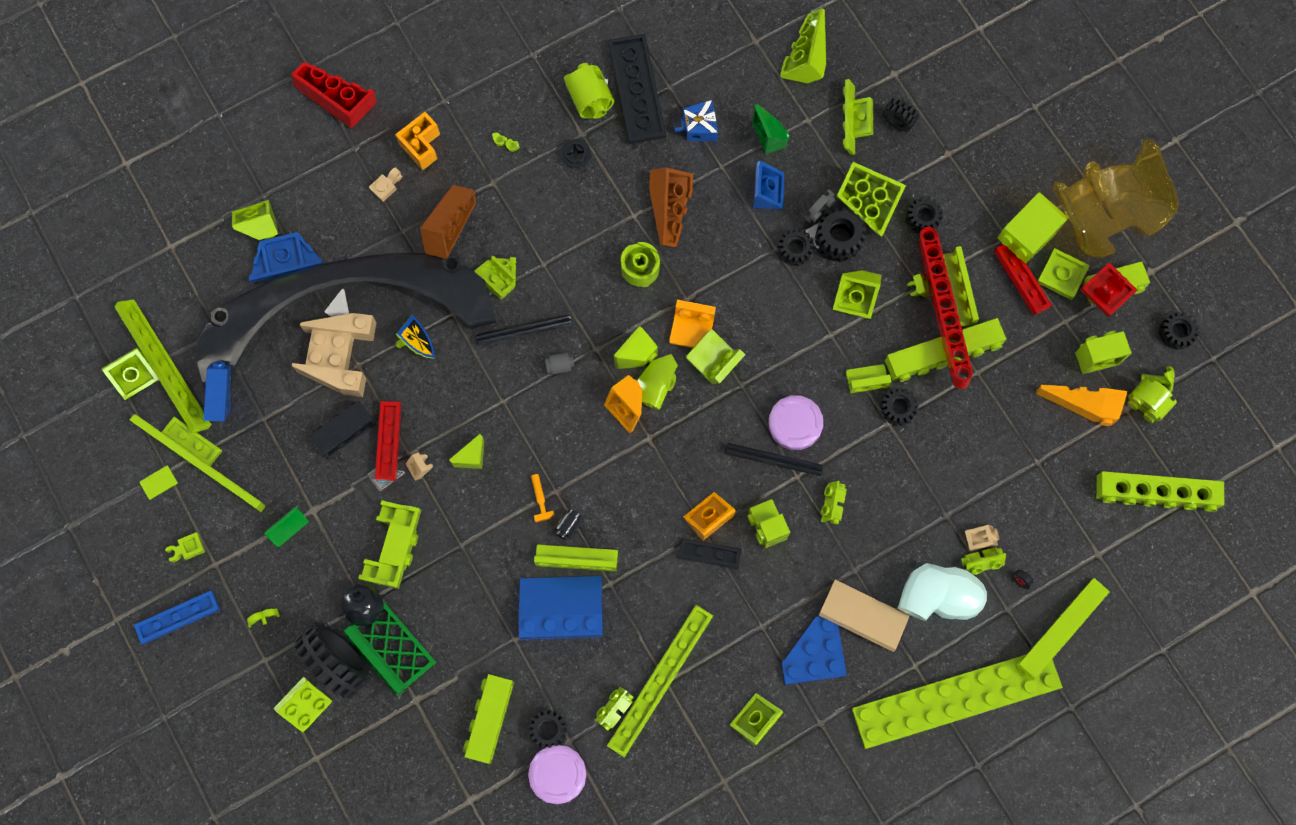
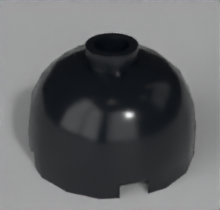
M356 584L345 592L342 597L341 607L348 621L356 626H367L374 623L379 614H382L384 602L379 591L373 586Z

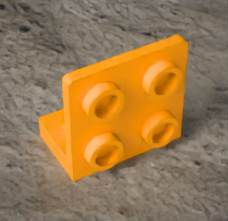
M677 300L669 343L693 348L712 329L716 307Z

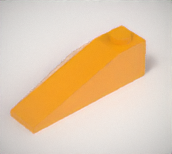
M1041 385L1036 390V394L1093 422H1100L1102 426H1111L1120 418L1127 391L1099 388V391L1095 392L1087 390V387L1069 390L1067 386Z

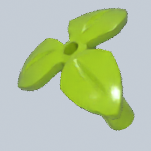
M1168 366L1166 367L1167 372H1165V376L1142 374L1141 381L1145 377H1149L1148 381L1153 382L1156 380L1161 384H1165L1167 389L1172 392L1175 372L1173 367Z

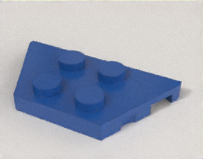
M298 232L259 241L258 253L254 258V267L252 274L249 275V281L254 283L322 265L324 262Z

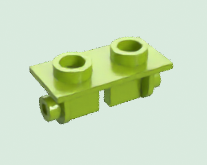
M840 481L828 483L825 488V502L821 509V522L831 521L832 524H839V521L842 519L843 507L838 506L837 502L844 503L847 489L844 484L839 483Z
M994 547L983 550V558L980 557L979 552L968 554L961 558L963 566H966V571L977 575L982 571L998 569L1004 566L1006 553H1003L1001 548Z
M621 687L618 690H614L609 697L608 703L598 710L595 721L608 731L610 728L613 729L621 718L616 711L620 710L622 713H625L633 701L631 700L634 697Z

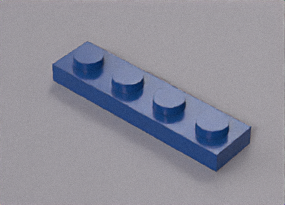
M209 591L135 624L134 627L140 643L144 645L218 612L220 607L214 592Z

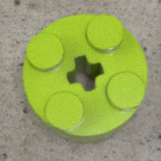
M637 242V244L627 246L621 255L623 278L631 285L638 287H648L657 279L660 271V258L657 250L645 242Z
M1145 377L1128 395L1129 401L1127 403L1132 409H1139L1144 413L1143 417L1149 423L1154 421L1160 422L1176 405L1177 401L1176 399L1174 401L1171 400L1172 393L1156 380L1150 382L1148 381L1150 378Z

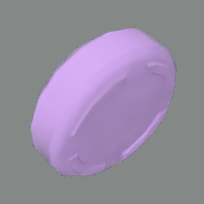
M788 396L780 399L773 406L768 418L769 431L772 438L780 446L789 450H803L812 446L818 440L823 429V415L819 407L811 399L803 396Z
M553 745L551 748L545 747V749L538 752L530 763L528 773L530 787L536 796L547 803L553 804L567 803L577 797L585 786L587 775L585 763L580 755L570 747Z

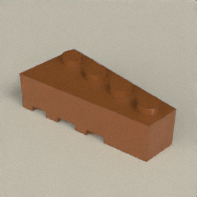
M452 185L420 228L425 254L444 259L448 258L476 205L475 190Z

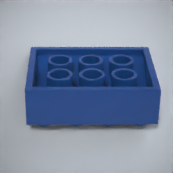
M602 576L520 579V640L603 638Z

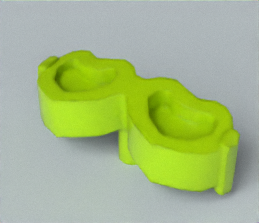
M499 133L492 134L497 146L506 145L510 152L520 148L518 141L507 140L505 136H501Z
M266 609L251 615L247 619L249 628L259 620H262L263 625H266V617H280L278 609Z

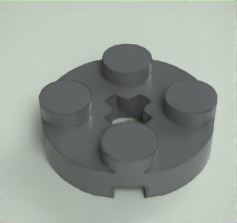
M830 189L827 191L829 194L827 197L823 194L809 209V217L806 214L803 217L808 223L811 221L816 223L822 216L821 211L825 207L829 209L835 202V194Z

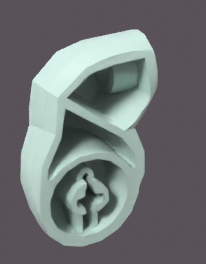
M926 563L910 574L905 583L898 609L923 621H926L933 612L946 619L968 620L977 616L983 610L987 601V591L984 584L966 570L956 567L943 568Z

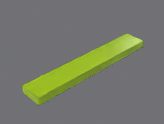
M1093 578L1017 666L1034 680L1110 591Z

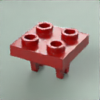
M1108 263L1080 289L1107 317H1110L1137 292V289L1111 263Z

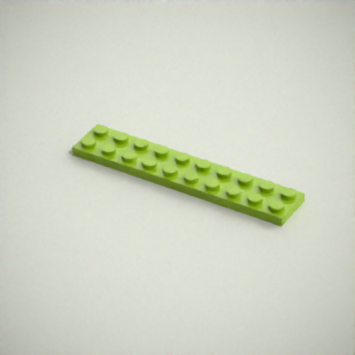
M1023 655L854 707L852 712L864 749L1061 689L1063 687L1054 662L1051 660L1041 673L1032 680L1017 666L1026 656Z

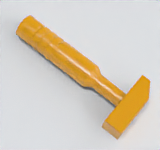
M539 474L532 475L531 479L536 500L541 510V514L534 515L535 522L537 523L551 519L555 514L554 511L546 512Z

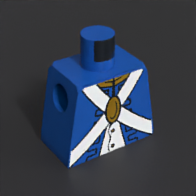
M712 100L684 108L683 119L673 121L674 132L685 131L688 141H717L718 129Z

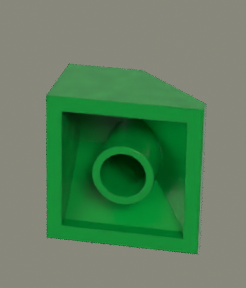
M759 104L754 105L752 124L764 153L768 154L786 148L789 140L787 129H784L781 122Z

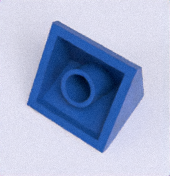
M760 160L757 161L755 169L753 208L783 209L785 173Z

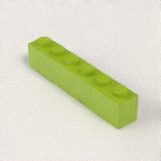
M998 318L962 330L969 356L978 357L989 349L996 351L1002 348L1003 343L1006 341V336ZM941 337L889 354L885 359L893 382L897 380L904 382L909 380L912 375L918 374V376L927 374L930 369L936 368V370L948 366ZM955 357V358H954L955 360H958V361H961V360H962V359L959 358V357Z

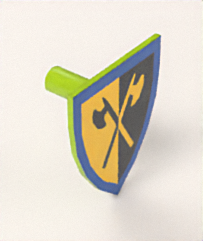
M411 315L396 333L400 339L396 342V346L402 348L406 345L416 355L419 354L423 357L434 359V349L426 330L414 315Z

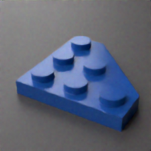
M821 616L815 617L781 664L785 685L847 676L837 624Z

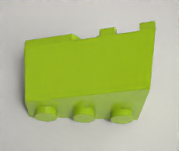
M853 162L837 194V198L854 211L856 215L858 214L860 219L882 238L906 185Z

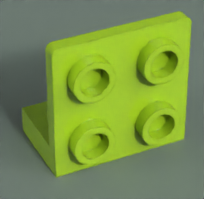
M711 329L686 355V359L711 384H719L745 354L740 349L733 350Z

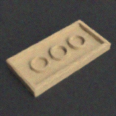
M834 580L819 613V616L892 652L896 650L909 619V615L837 580Z

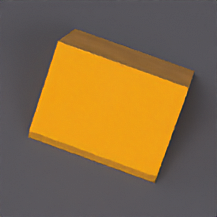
M713 492L683 517L701 540L704 541L734 517L735 509Z

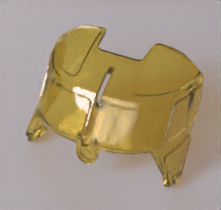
M1143 139L1142 148L1134 164L1116 165L1100 170V165L1092 161L1085 168V177L1074 183L1070 188L1059 181L1054 182V192L1068 217L1075 240L1085 254L1098 258L1109 256L1116 252L1115 247L1108 240L1110 236L1131 226H1136L1142 233L1150 236L1164 228L1178 212L1179 201L1174 184L1167 171L1168 169L1159 145L1152 139ZM1102 201L1104 203V206L1108 210L1109 214L1111 215L1112 219L1109 218L1106 211L1102 207Z

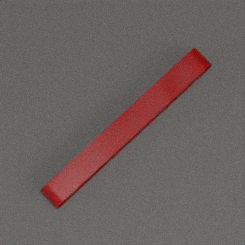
M926 227L920 232L918 246L951 380L956 388L965 389L971 382L973 370L938 233L934 228ZM955 357H959V358H961L962 360H961V361H958V360H955L954 358H955ZM958 375H964L966 378H960Z

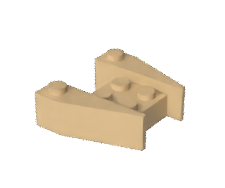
M351 313L301 322V328L305 333H311L306 364L292 363L295 371L343 395L363 397L366 377L363 372L351 371L348 368L354 339L374 340L376 321L373 315Z

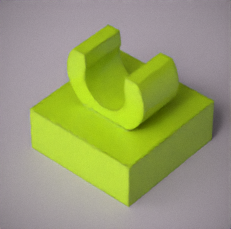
M922 274L913 276L914 281L909 282L907 286L910 288L916 286V290L910 293V295L913 297L919 295L923 297L930 296L926 276Z

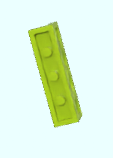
M959 246L955 247L953 253L943 254L963 329L975 326L979 317L962 247Z
M537 545L536 556L534 557L536 566L617 572L618 550Z

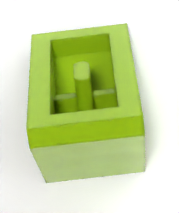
M481 434L449 459L453 467L482 469L485 441Z

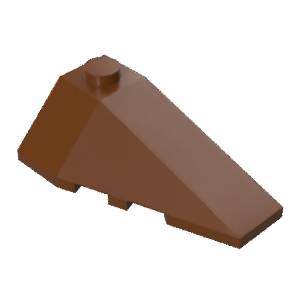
M670 168L650 170L649 190L660 245L677 247L683 227L681 221L683 215L687 213L686 204L688 199H691L693 192V174Z

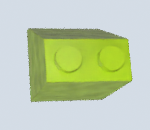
M1039 192L1007 224L997 238L1019 259L1027 263L1055 236L1068 217Z

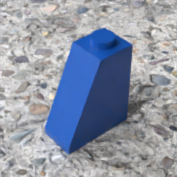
M222 361L213 362L207 368L204 421H225L231 411V365H226Z

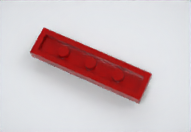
M1001 245L996 247L994 253L1033 316L1049 309L1052 304L1027 264L1019 259L1007 246Z
M380 401L376 481H397L401 402Z

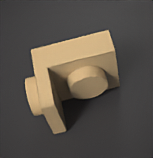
M991 525L965 531L970 551L989 546H998L997 540H999L997 529H994Z

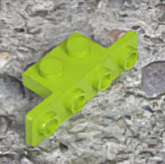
M846 79L845 87H843V95L845 97V104H843V112L845 114V121H843L845 132L843 146L850 155H855V138L873 135V99L868 97L855 100V86L850 79Z

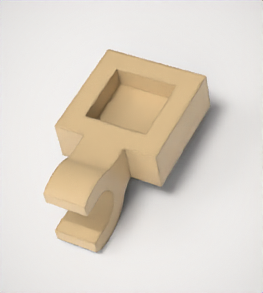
M395 167L390 171L387 178L382 174L369 186V189L384 202L397 190L394 184L403 176Z

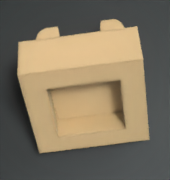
M419 452L413 454L406 463L415 481L421 479L433 467L432 464L426 465L424 462L428 456L426 454L420 455Z

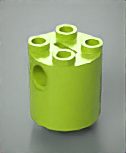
M582 63L576 71L564 77L565 85L580 117L585 119L601 118L613 106L614 98L598 66Z

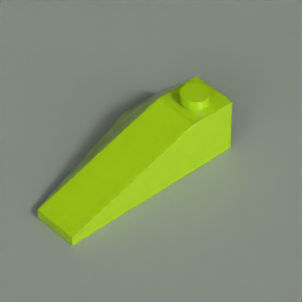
M823 8L807 14L799 30L800 37L797 42H793L791 46L793 50L790 56H786L780 74L782 78L803 83H811L823 78L826 67L825 10Z

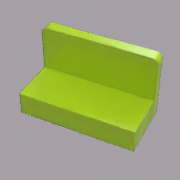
M884 364L846 371L850 393L889 388L892 382L891 376L886 373Z

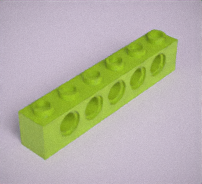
M1102 471L1097 475L1096 499L1103 500L1104 503L1123 501L1125 505L1144 503V506L1148 507L1160 504L1164 505V508L1184 506L1186 510L1204 508V511L1214 512L1224 506V481ZM1116 485H1120L1123 488V493L1117 491ZM1136 487L1142 488L1143 495L1137 492ZM1157 488L1163 491V497L1158 495ZM1177 490L1183 493V498L1177 495ZM1197 492H1201L1203 494V500H1201L1197 496Z

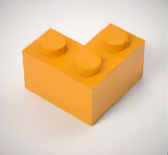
M424 112L395 134L399 145L422 170L437 160L435 150L429 143L440 135L437 124Z

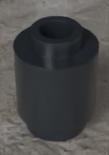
M572 509L564 512L554 527L557 531L555 534L563 540L567 538L572 539L581 525L583 517Z

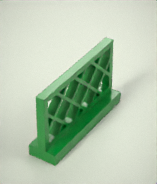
M384 602V610L388 614L387 622L375 621L372 623L371 635L362 634L358 630L360 626L356 625L349 626L344 630V634L391 691L399 697L407 687L433 667L436 662ZM375 624L387 625L386 636L374 635ZM389 625L399 626L401 637L388 636ZM373 639H385L384 650H375L372 646ZM388 640H400L399 651H388ZM412 641L414 652H402V642ZM386 654L399 655L398 666L388 665L386 663ZM401 655L413 656L412 667L400 666ZM416 656L425 657L429 663L425 667H415ZM400 669L412 670L411 678L405 683L399 678Z

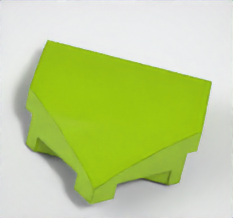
M491 256V260H487L474 270L476 274L485 280L486 287L500 300L515 288L516 257L501 259Z

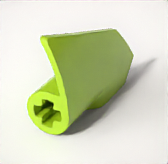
M672 354L653 360L637 380L642 388V402L652 409L660 410L667 391H671L676 381L675 371L678 364Z

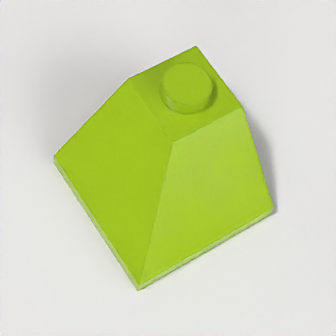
M269 200L232 211L233 229L258 240L274 238L278 234L277 224Z
M863 270L843 273L833 310L871 319L882 275Z
M639 326L615 353L614 366L617 369L645 367L658 357V346L644 329Z

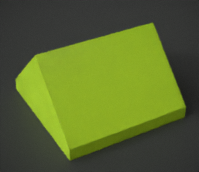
M138 348L133 349L102 368V371L124 400L159 380L144 354Z
M755 693L730 726L753 746H756L782 715L783 711Z

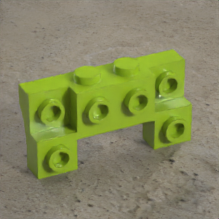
M382 500L381 512L376 520L380 523L388 524L389 529L379 562L364 559L363 563L365 566L362 575H359V579L364 582L399 589L404 570L406 571L407 566H410L412 562V547L416 546L418 541L416 528L421 510L420 508Z

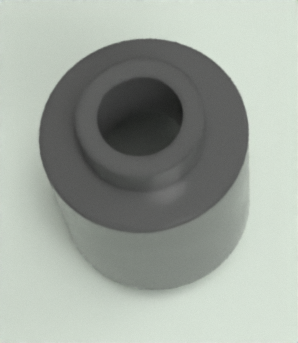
M568 352L549 355L550 357L545 358L547 372L553 373V375L572 371L571 367H575L573 355L569 356Z

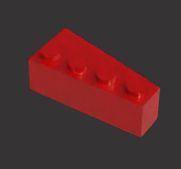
M303 62L291 74L293 85L296 89L351 129L376 104L375 91L363 89L354 82L352 84L346 82L342 77L327 74L325 70Z

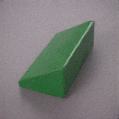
M294 507L264 534L276 547H280L309 521L297 507Z

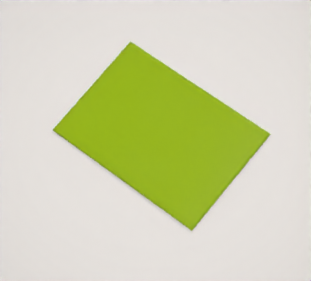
M167 465L141 480L140 484L149 500L178 484Z

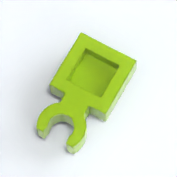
M197 532L177 540L179 546H168L165 549L168 553L175 551V555L169 558L170 562H177L182 555L184 559L188 560L205 552L200 535Z

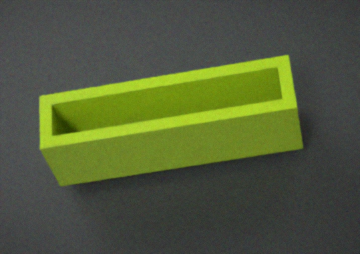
M489 674L487 679H483L481 685L483 695L481 699L477 700L475 711H477L476 719H472L469 726V732H472L470 740H466L463 747L466 758L487 764L492 763L514 685L512 680Z

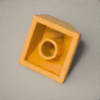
M630 375L611 388L604 403V406L629 434L633 432L641 416L642 388L639 382Z

